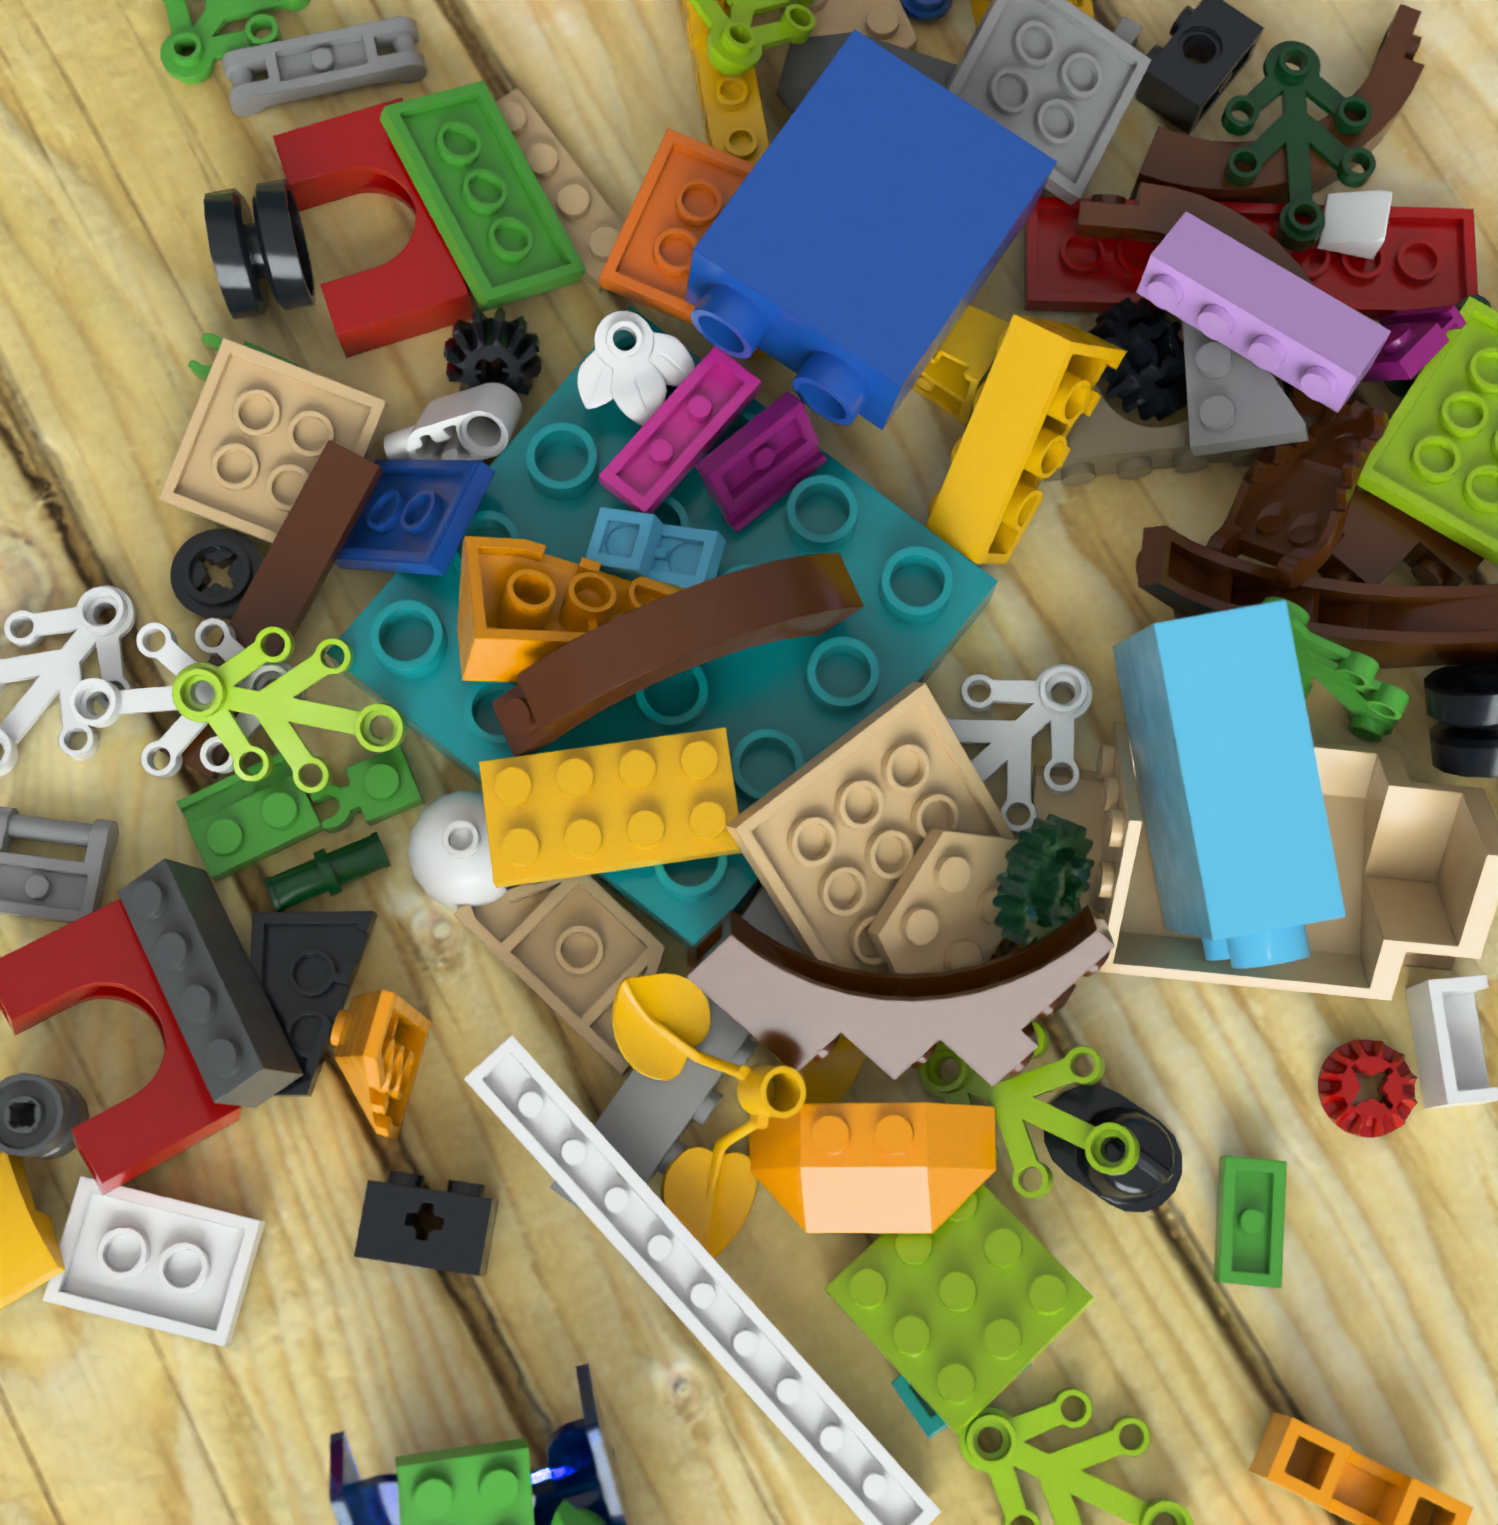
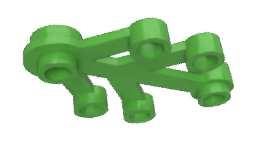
M162 0L165 2L172 31L161 46L160 58L169 75L188 84L200 83L212 74L216 60H221L226 53L282 40L276 20L266 13L283 9L300 11L306 8L311 0H204L206 9L194 26L186 0ZM251 17L245 25V31L218 35L227 22ZM268 29L272 31L265 38L255 37L261 30ZM188 50H195L189 56H180Z
M1266 597L1262 604L1286 599ZM1286 600L1305 701L1312 689L1310 681L1315 677L1348 710L1347 717L1350 720L1348 729L1351 733L1370 742H1380L1384 735H1390L1397 720L1403 715L1410 700L1409 695L1394 685L1382 683L1374 679L1379 669V664L1371 657L1360 652L1351 651L1310 632L1306 628L1310 621L1309 614L1297 604Z

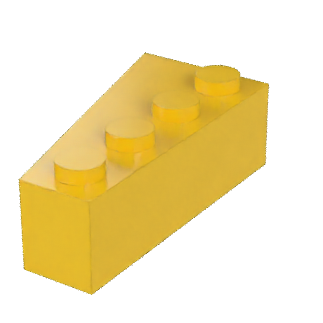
M1013 314L1010 324L1004 328L998 338L996 345L997 355L988 377L980 385L974 396V410L966 430L952 449L951 466L942 488L934 495L930 502L928 510L929 519L925 527L975 564H1007L1044 498L1042 491L1037 489L1042 479L1050 477L1058 468L1061 469L1071 451V448L1067 446L1066 437L1073 424L1081 414L1088 417L1091 416L1101 398L1099 393L1093 391L1106 366L1117 370L1127 351L1072 324Z

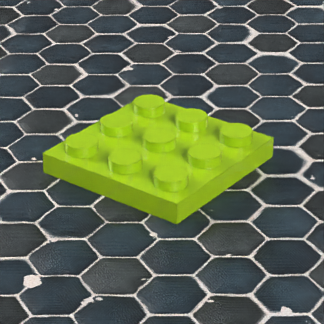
M983 1184L934 1233H883L824 1288L832 1300L956 1435L1093 1303L1094 1299Z

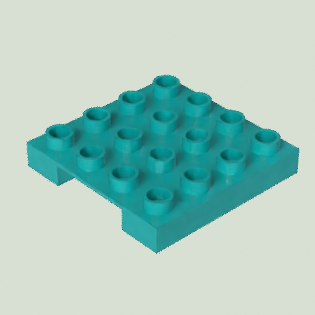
M631 306L627 308L626 311L634 312L644 318L652 332L667 334ZM620 330L613 335V342L618 349L627 351L635 346V338L629 331ZM594 347L489 466L495 471V474L464 537L527 539L546 545L545 554L579 564L581 557H586L600 507L633 511L600 485L599 474L642 426L629 419L618 408L613 399L598 408H585L577 385L580 365L595 350ZM688 350L696 367L702 359ZM666 385L667 393L665 401L676 390L677 387ZM753 399L701 459L760 414L766 407ZM821 448L819 450L825 454L827 461L738 533L723 522L721 518L723 514L720 508L714 504L696 466H694L652 514H655L663 524L718 531L726 540L716 577L748 567L797 556L839 553L864 607L819 636L797 637L751 647L708 661L657 682L595 714L535 754L726 727L738 813L741 814L913 681L925 683L989 604L998 581ZM463 537L444 576L396 572L340 636V639L347 641L354 651V662L351 668L342 673V675L376 702L391 704L398 708L404 715L406 724L411 730L482 785L479 762L514 757L491 703L518 685L519 682L462 681L457 624ZM333 644L326 653L337 668L344 661V652L338 645ZM743 853L593 874L688 950L731 909L739 914L762 885Z

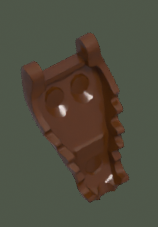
M1358 400L1346 401L1338 413L1326 406L1322 419L1318 423H1313L1308 432L1309 441L1277 445L1275 457L1271 463L1262 461L1257 463L1253 477L1249 481H1242L1222 527L1210 537L1206 547L1235 558L1239 555H1244L1275 566L1274 577L1276 583L1292 589L1302 585L1327 562L1340 540L1352 495L1371 450L1382 438L1389 425L1386 411H1383L1378 406L1375 408L1365 406Z

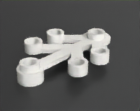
M98 586L85 592L79 599L76 607L35 614L27 610H19L12 613L6 619L4 624L5 635L21 649L37 647L41 644L45 635L74 632V634L62 649L0 659V692L6 687L7 683L37 678L0 724V746L4 748V755L0 760V777L6 775L14 768L19 757L17 745L58 694L63 725L58 736V744L61 750L72 759L78 761L90 759L98 751L100 741L97 733L89 725L82 724L73 717L69 709V696L74 686L84 680L82 664L96 647L102 680L108 681L115 686H123L124 689H134L125 678L121 639L132 629L136 618V610L130 597L121 589L114 586ZM108 608L116 610L115 618L110 623L105 625L99 624L98 618L103 610ZM24 622H33L31 634L24 638H17L18 627ZM102 694L96 698L98 703L107 710L109 707L107 695ZM80 732L87 733L86 745L82 749L72 750L70 747L72 737Z
M206 619L198 625L195 631L197 646L208 654L221 656L225 661H228L245 649L236 640V634L232 626L220 619ZM152 622L144 625L139 630L136 638L139 651L149 658L159 660L176 676L186 666L198 663L178 645L177 635L171 628L161 623ZM221 627L224 632L222 643L217 647H210L207 642L208 633L213 628ZM162 631L165 635V644L159 651L152 652L149 647V640L154 633ZM266 662L246 677L245 681H241L236 686L260 691L294 667L285 662ZM87 678L77 683L69 696V709L73 717L82 724L96 728H104L114 724L120 715L178 711L172 699V686L119 690L117 686L99 678ZM202 681L197 685L195 690L197 699L203 704H208L213 699L214 689L209 682ZM306 690L295 698L305 699ZM106 694L109 699V707L105 713L97 715L93 708L94 701L98 696ZM239 712L235 717L248 739L262 726L255 715ZM181 715L159 741H153L143 749L141 763L144 770L153 776L169 778L177 774L183 762L182 753L208 725V722H193ZM218 736L211 737L201 747L200 760L208 770L216 773L226 774L234 770L233 758L230 754L228 760L223 765L216 766L212 760L213 750L223 743ZM166 748L170 754V762L167 767L158 770L154 765V756L159 750Z
M1068 664L1053 665L1045 669L1036 681L992 680L984 674L971 675L964 681L961 688V699L964 706L971 712H986L995 703L1032 705L1015 721L949 719L945 716L960 744L988 745L971 761L983 784L1008 762L1007 801L1001 808V815L1013 835L1027 834L1033 829L1036 822V808L1031 802L1032 738L1049 723L1051 727L1052 760L1046 764L1044 769V785L1049 792L1058 796L1070 794L1078 785L1080 771L1074 762V721L1083 716L1089 709L1093 689L1087 675L1075 666ZM975 685H983L990 691V696L983 702H975L968 696V691ZM1057 687H1067L1072 691L1074 698L1069 703L1060 704L1052 698V691ZM1057 767L1067 768L1072 773L1073 779L1066 785H1057L1050 778L1051 771ZM1014 807H1022L1028 811L1030 819L1024 825H1013L1007 819L1008 811Z

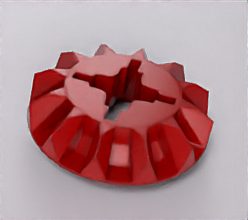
M1357 1039L1337 1047L1325 1059L1319 1072L1318 1094L1325 1113L1339 1128L1359 1137H1380L1405 1125V1120L1418 1103L1415 1099V1083L1418 1077L1410 1071L1405 1062L1404 1054L1396 1052L1385 1045L1383 1041ZM1359 1072L1366 1078L1375 1074L1385 1073L1381 1078L1382 1082L1377 1088L1382 1096V1103H1379L1374 1098H1369L1356 1102L1354 1105L1351 1104L1358 1097L1356 1093L1361 1088L1360 1082L1356 1079V1073Z

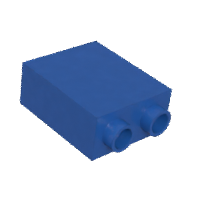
M854 29L693 249L685 299L695 306L691 312V320L703 337L723 352L737 358L747 359L751 357L756 348H759L795 372L797 375L792 381L795 393L804 404L821 417L839 425H850L860 415L883 430L1031 216L1057 161Z

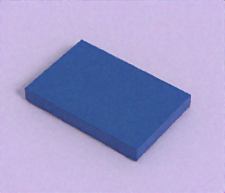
M375 460L374 463L379 465L384 472L334 564L342 569L444 576L495 471L481 460Z

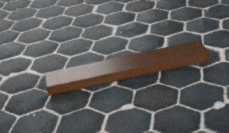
M328 440L229 622V625L235 631L236 640L242 646L247 648L253 644L257 634L262 629L271 626L283 627L295 637L384 472L379 465ZM224 633L217 646H219L224 639ZM273 633L266 639L265 647L270 655L278 656L283 652L285 642L279 634ZM211 655L208 663L216 666L226 662L221 656ZM232 711L235 717L239 714V712ZM208 723L182 753V763L217 780L220 773L208 770L200 760V750L204 742L211 737L217 736ZM223 744L218 745L212 752V760L216 766L223 765L229 758V752ZM166 748L160 750L161 752L170 756Z

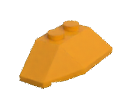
M928 1102L804 1103L795 1115L789 1118L769 1117L768 1126L765 1129H755L749 1133L750 1172L806 1233H934L997 1170L995 1106Z

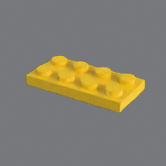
M726 727L479 762L493 882L496 888L742 853L725 826L739 815Z

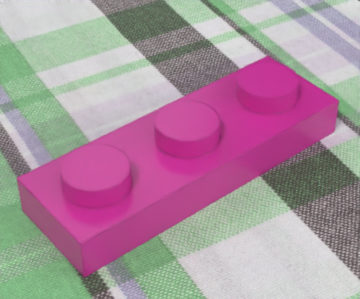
M714 346L599 474L600 485L634 512L652 514L761 391V380L725 352Z

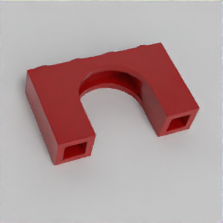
M402 97L273 136L286 180L289 181L299 212L357 194L378 193L401 201L416 216L412 236L404 249L396 257L375 268L320 284L336 335L346 358L454 325L458 319L463 321L471 320L473 312L470 297H473V294L379 120L383 107L402 102Z
M121 899L0 958V1010L15 1036L79 1003L95 999H112L128 1003L144 1012L153 1021L162 1037L165 1052L161 1065L152 1080L135 1095L72 1128L73 1142L103 1195L239 1121L241 1106L213 1102Z

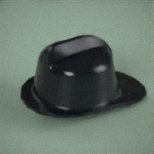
M1081 1085L1065 1091L1051 1104L1096 1127L1103 1123H1116L1125 1126L1135 1134L1140 1146L1139 1159L1129 1172L1122 1175H1109L1097 1171L1090 1165L1084 1149L1044 1130V1143L1050 1157L1066 1175L1106 1203L1125 1212L1149 1211L1161 1206L1175 1192L1182 1175V1154L1175 1136L1162 1122L1121 1094L1106 1087L1096 1085ZM1113 1138L1105 1146V1155L1111 1162L1121 1160L1125 1154V1144L1120 1138Z

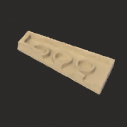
M516 88L497 100L496 104L586 268L582 278L599 292H602L605 289L599 287L600 275L623 227V223L519 88Z

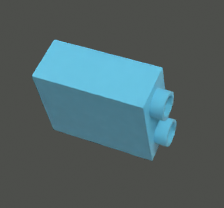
M1286 600L1154 623L1112 646L1164 928L1201 937L1207 961L1230 959L1231 967L1235 969L1281 964L1311 956L1305 924L1346 917Z

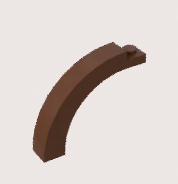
M1400 4L1383 36L1367 79L1352 95L1364 98L1371 105L1372 117L1365 130L1357 136L1350 137L1342 135L1336 130L1333 118L1330 115L1318 121L1347 148L1361 147L1371 152L1383 139L1413 91L1425 66L1413 61L1422 37L1413 34L1422 11ZM1351 111L1344 112L1349 120L1361 121L1358 114ZM1158 126L1129 199L1136 200L1140 183L1143 182L1174 187L1204 196L1215 202L1288 204L1284 146L1262 166L1253 184L1247 187H1236L1225 178L1224 167L1232 151L1239 147H1249L1254 141H1211L1190 137ZM1309 148L1312 194L1337 181L1338 177L1337 171ZM1245 162L1234 163L1235 167L1241 172L1247 173L1252 171L1251 167ZM1355 162L1348 163L1351 170L1358 165Z
M1141 182L1136 194L1135 205H1126L1125 197L1114 194H1095L1091 196V202L1080 201L1075 236L1133 240L1159 245L1187 211L1313 285L1301 266L1274 238L1249 219L1229 207L1204 196L1170 186ZM1282 380L1283 391L1305 421L1309 432L1312 424L1318 423L1324 416L1326 406L1319 401L1309 398L1304 392Z
M839 553L797 556L748 567L687 587L594 628L518 673L516 676L519 684L491 704L513 756L535 754L595 714L657 682L708 661L751 647L797 637L819 636L863 608L864 605Z

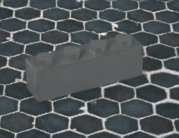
M164 858L117 892L214 1103L256 1108L304 1075L206 870Z

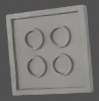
M992 0L945 88L1056 160L1057 163L1046 183L1045 189L1067 204L1072 205L1081 199L1151 59L1067 0Z

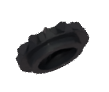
M227 529L206 530L187 540L176 553L171 566V585L177 599L191 612L205 620L209 618L231 620L263 559L256 546L244 535ZM206 560L212 566L216 565L220 569L226 568L229 564L233 565L227 572L234 586L231 590L227 586L223 587L218 583L213 584L210 588L206 587L211 581V577L207 573L208 569L203 564Z

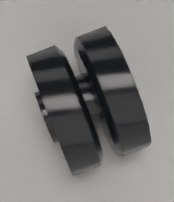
M281 179L256 185L252 198L254 220L246 199L235 188L205 193L204 215L210 253L223 297L233 319H243L266 313L269 304L267 277L276 301L285 310L315 305L316 294L311 260L300 213L289 181Z
M1498 661L1447 665L1432 671L1424 678L1427 715L1438 721L1429 729L1432 765L1444 773L1462 777H1498Z

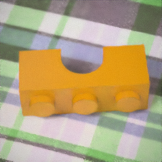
M1276 1412L1272 1413L1248 1470L1355 1525H1467L1473 1507L1413 1477L1373 1461L1352 1450L1351 1446L1293 1417Z

